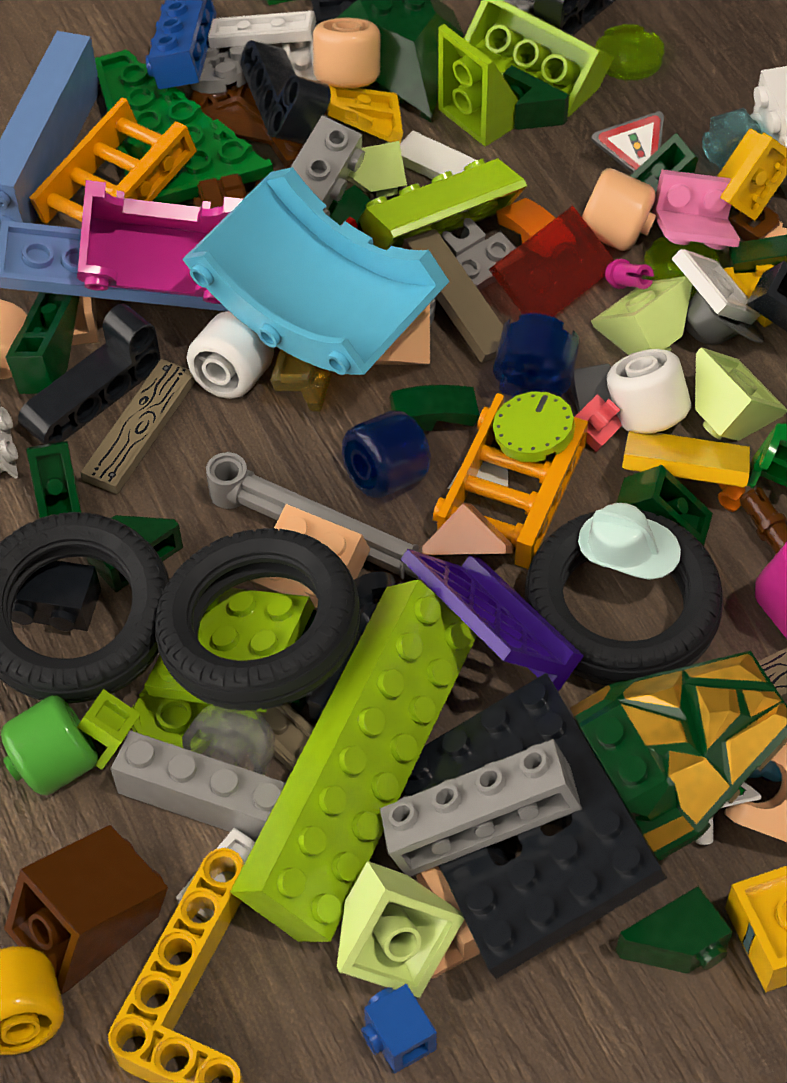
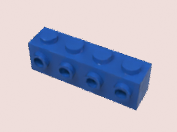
M165 0V3L161 6V17L156 22L155 37L151 39V50L149 55L146 56L148 74L150 77H155L158 89L200 82L209 46L208 35L212 19L216 18L217 15L213 0Z

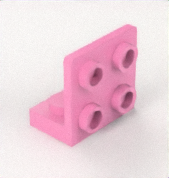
M661 169L652 213L656 215L655 219L664 236L670 242L679 245H688L690 241L704 243L707 247L718 250L726 249L727 246L738 247L740 238L728 220L731 205L720 198L732 179Z

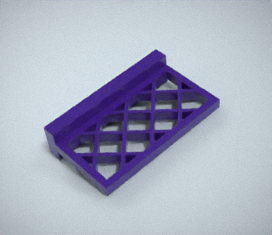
M407 549L401 560L503 661L527 667L537 678L547 673L556 689L560 691L584 655L481 558L469 555L464 564L459 566Z

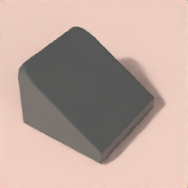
M610 364L577 368L572 371L570 388L578 412L597 394L605 402L608 399L611 400L607 386V373L611 369Z

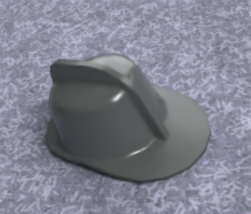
M697 289L689 299L684 328L699 342L710 345L722 344L738 334L757 343L764 341L762 333L753 323L750 325L718 315Z

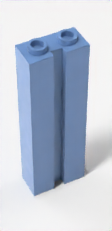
M62 31L56 32L0 138V227L1 220L35 224L38 214L29 197L69 155L101 91L91 36Z

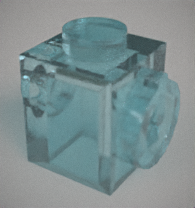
M744 108L711 117L709 131L705 132L702 137L703 149L707 159L712 163H716L719 169L722 170L749 129H753L761 134L758 122L752 120Z

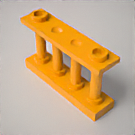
M122 97L34 191L29 199L40 220L45 224H48L59 211L82 222L83 206L70 199L82 186L85 187L86 180L106 182V193L116 197L117 191H125L124 198L153 201L197 150L186 125L175 121L163 135L139 125L128 100ZM127 136L152 146L140 160L116 149ZM105 160L129 171L118 185L93 175Z
M497 393L490 408L484 406L477 425L479 431L446 498L440 497L433 512V521L437 522L438 530L464 503L468 492L524 509L525 514L528 515L525 523L518 522L516 526L487 516L484 517L516 548L515 565L529 569L536 552L542 545L586 446L588 421L574 417L575 431L573 440L564 451L555 455L553 461L546 460L545 463L520 462L506 456L500 449L491 447L495 438L492 427L494 417L504 404V395ZM483 461L538 478L539 483L542 485L539 492L532 491L531 494L478 478L476 475Z

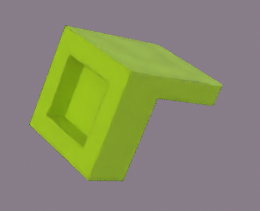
M104 689L77 726L107 747L96 764L101 770H103L140 716L139 712Z

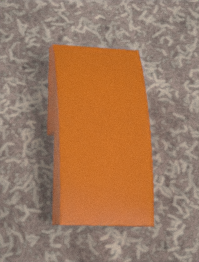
M526 197L497 210L498 224L517 234H521L522 248L539 255L541 258L556 257L561 251L575 245L574 237L559 220L542 206Z

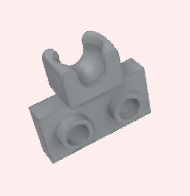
M470 218L464 220L463 225L465 228L461 233L460 239L453 236L449 231H444L441 234V237L479 291L522 265L523 255L501 231L485 240L486 234Z

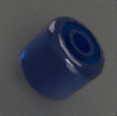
M391 410L355 425L347 430L342 440V457L347 473L355 486L369 497L379 499L421 481L425 478L430 468L431 453L427 438L416 420L402 411Z

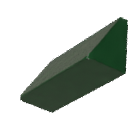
M787 235L739 242L738 247L728 246L734 273L755 272L756 265L776 266L783 261L787 262Z

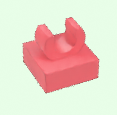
M598 394L575 416L576 418L588 421L586 443L596 452L622 427L617 416L620 409L610 399L605 402Z

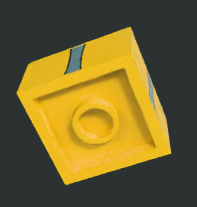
M787 866L732 884L725 906L765 993L787 985Z

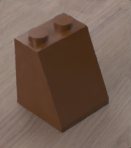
M108 825L20 869L4 930L18 946L30 947L46 955L53 965L60 995H62L158 918L168 886L164 883L160 874L152 870L135 852L132 844L122 838L111 825Z

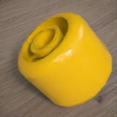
M11 946L0 949V1055H16L29 1052L44 1045L57 1034L64 1021V1006L52 963L43 952L26 946Z

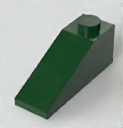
M39 292L22 328L5 357L19 394H38L66 373L80 296Z

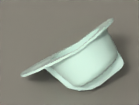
M614 503L607 505L601 510H596L594 516L584 523L579 532L578 543L581 552L589 561L633 577L648 580L663 578L673 572L680 561L681 549L673 533L661 524L646 519L645 515L637 507L628 503Z

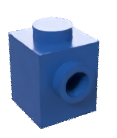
M407 983L396 990L392 987L381 990L369 1000V1005L364 1007L366 1026L361 1028L363 1037L374 1055L382 1052L394 1074L437 1050V1032Z

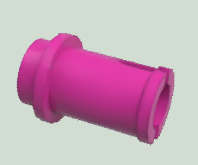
M616 259L611 262L605 272L606 280L616 289H624L627 286L647 289L651 286L653 280L642 279V276L654 277L653 269L649 265L630 264L625 259Z

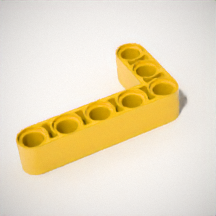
M215 849L204 858L110 1028L108 1034L109 1045L119 1066L126 1072L150 1083H211L220 1076L230 1077L233 1079V1083H244L240 1068L232 1058L173 1031L242 902L230 893L244 866L242 858L233 849ZM230 871L236 874L227 882H217L214 880L222 872ZM207 908L214 911L213 917L205 923L192 921L194 916L198 914L199 909ZM179 952L192 954L191 958L182 965L169 963L170 959ZM162 993L169 996L166 1003L158 1008L146 1006L147 1001L155 994ZM136 1036L145 1038V1042L140 1049L134 1052L122 1050L123 1045L128 1039ZM184 1056L189 1059L186 1067L179 1072L165 1070L166 1064L174 1057Z

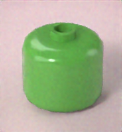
M55 695L46 697L9 720L1 730L2 744L8 756L3 758V761L8 771L16 781L23 778L34 792L43 796L53 794L96 766L98 761V753L90 736L77 727L81 722L70 705L61 697Z

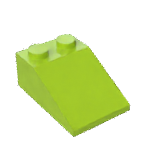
M443 24L439 27L438 110L486 147L514 129L515 105L518 99L495 63Z

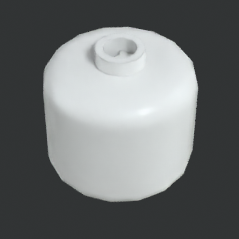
M225 311L217 314L190 344L187 353V363L189 371L196 382L206 391L217 397L227 399L238 398L245 395L271 365L274 348L264 344L257 333L242 323L230 311Z
M649 349L632 353L615 363L607 373V386L611 400L620 409L617 416L622 427L628 432L652 434L667 430L681 422L691 408L690 395L680 359L668 350Z

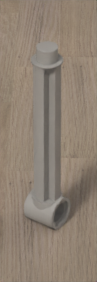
M231 452L220 453L208 461L206 475L209 495L212 502L218 507L233 509L244 505L278 521L285 504H288L362 534L371 549L366 561L399 575L401 579H405L410 575L421 580L401 560L407 549L419 552L417 544L412 545L256 476L254 472L247 469L246 462L238 454Z

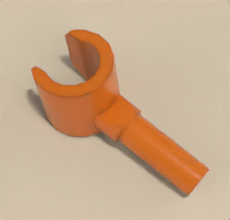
M718 484L722 489L718 494L720 504L726 510L735 512L741 506L740 499L745 493L746 487Z

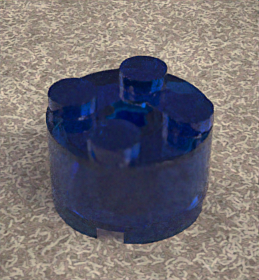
M536 313L522 314L519 316L518 321L511 324L509 319L503 326L493 365L494 376L500 382L499 390L508 396H517L528 392H548L562 397V394L571 386L580 346L578 334L573 330L571 335L563 329L564 322L548 315Z

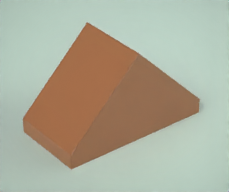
M463 503L422 546V554L514 553L513 544L472 504Z

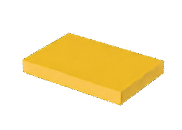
M629 431L622 468L642 472L663 465L674 477L745 488L748 484L750 471V447L662 433L639 434Z

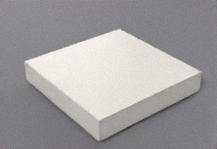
M680 249L672 258L718 315L750 325L760 316L758 312L746 305L749 300L748 297L717 261L685 249Z

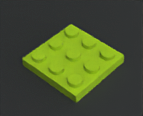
M230 588L220 595L205 611L199 625L198 640L208 651L226 659L254 660L268 657L288 648L301 638L313 612L314 605L309 596ZM159 656L144 685L150 696L208 704L186 691L172 677L161 656ZM259 708V710L253 711L267 712L268 709L262 710V708Z

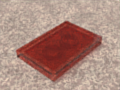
M572 205L494 264L489 271L531 326L537 330L605 276L607 266L615 260Z

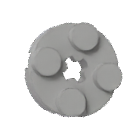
M208 46L200 82L191 84V88L201 93H221L227 91V84L237 82V87L246 84L247 80L241 68V55L244 46L211 49Z

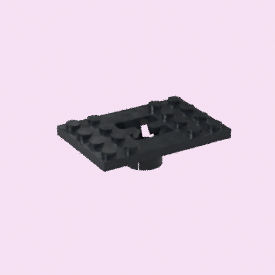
M547 673L426 744L404 787L406 795L412 796L440 785L446 780L455 779L480 769L488 763L500 761L527 750L533 745L542 744L554 739L570 765L582 809L546 823L562 826V831L553 836H546L540 829V826L440 865L486 966L495 979H498L667 879ZM521 843L523 847L522 853L516 857L517 845Z

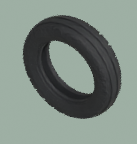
M640 510L646 519L655 521L668 528L677 538L681 549L680 561L673 572L669 574L676 581L681 591L684 608L676 622L659 635L638 641H619L605 638L581 625L567 607L563 594L564 585L573 571L588 561L582 554L578 543L579 532L584 523L594 516L595 511L580 515L556 529L536 552L527 573L525 601L584 655L572 673L597 684L608 686L693 665L708 649L719 628L723 611V590L718 570L710 554L688 530L678 526L677 523L660 515L656 516V514Z
M68 512L37 519L20 527L0 542V680L14 690L37 700H43L46 697L55 695L64 699L68 704L96 700L103 689L110 694L115 693L138 678L159 653L155 633L156 613L163 590L169 582V576L161 558L146 539L132 528L112 518L93 513ZM89 557L106 562L116 568L127 579L132 588V607L123 629L103 648L77 658H52L31 650L14 634L12 608L16 595L24 582L41 567L63 558Z
M276 528L237 532L231 537L228 535L210 543L209 547L206 545L173 574L163 590L156 613L155 633L158 650L163 663L172 677L186 691L208 704L240 711L279 707L284 705L283 703L285 702L291 703L308 695V692L316 690L329 677H332L344 663L353 647L359 628V595L355 581L347 566L335 552L319 540L291 530L279 529L278 531ZM264 577L292 579L308 587L318 598L316 616L306 633L288 648L271 656L254 660L226 659L208 651L198 640L199 625L208 607L224 592L243 582Z

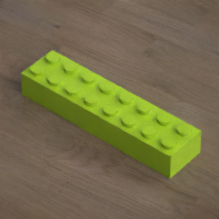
M419 579L386 587L230 893L298 942H331L343 917L345 900L365 864L370 860L384 831L380 808L399 800L477 637V634Z

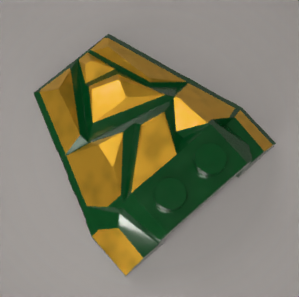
M751 650L610 684L570 707L581 730L659 861L699 839L711 827L708 821L726 801L731 804L740 795L739 787L755 770L761 771L787 743V704Z

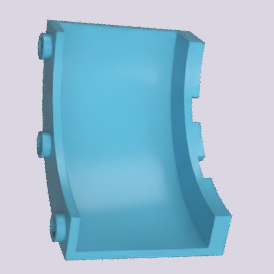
M293 167L270 172L182 260L189 267L192 279L199 286L206 288L235 317L257 333L261 341L272 348L278 347L306 363L340 375H364L450 281L429 250H409L395 246L384 250L373 245L372 237L359 231L346 221L340 226L323 212L327 205L312 192Z

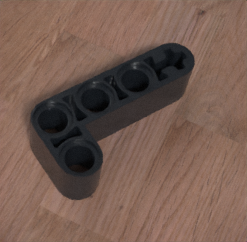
M534 0L533 15L573 36L616 0Z
M249 40L242 51L241 68L269 136L304 145L329 106L331 98L330 86L326 83L296 76L289 57L283 48Z
M118 304L106 315L103 322V332L106 341L104 345L32 397L21 408L18 422L42 444L58 443L68 439L148 378L160 361V350L155 327L128 305Z

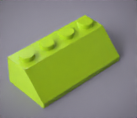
M482 0L464 37V40L495 63L502 76L503 72L512 65L569 94L568 117L599 89L614 59L613 56L504 0Z
M497 158L486 163L484 159H478L466 165L463 172L453 175L452 171H447L434 177L431 180L432 183L420 187L419 183L412 184L402 189L397 197L387 200L386 196H381L368 202L365 205V211L358 221L363 232L373 238L374 246L384 250H388L391 246L401 248L405 238L436 229L441 236L444 231L451 232L464 227L463 223L466 218L477 222L497 214V210L512 204L527 187L524 178Z

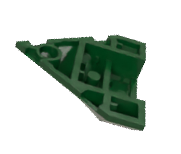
M440 0L355 1L337 18L363 19L374 23L380 31V74L375 82L371 84L383 92L396 93L398 95V102L403 105L406 102L410 103L420 110L422 118L431 123L438 102L439 27L445 24L463 38L464 36L453 10Z

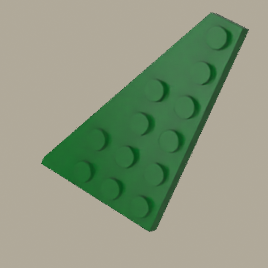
M127 49L95 58L98 78L108 111L123 97L128 100L139 125L163 135L177 121L186 125L197 152L154 198L153 202L174 204L199 197L197 184L203 180L213 178L220 180L223 176L238 173L243 184L263 179L270 172L274 171L269 158L264 160L253 151L252 145L243 139L237 138L235 132L218 119L212 120L202 112L200 105L188 100L176 87L158 89L155 77H150L146 64L140 63L137 57ZM127 136L118 148L119 151L140 160L152 146Z

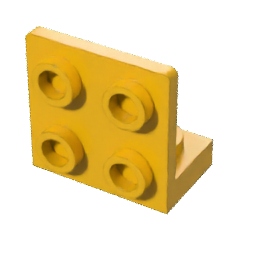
M749 129L717 176L732 179L720 198L756 221L787 175V148L766 133L761 135L755 130Z

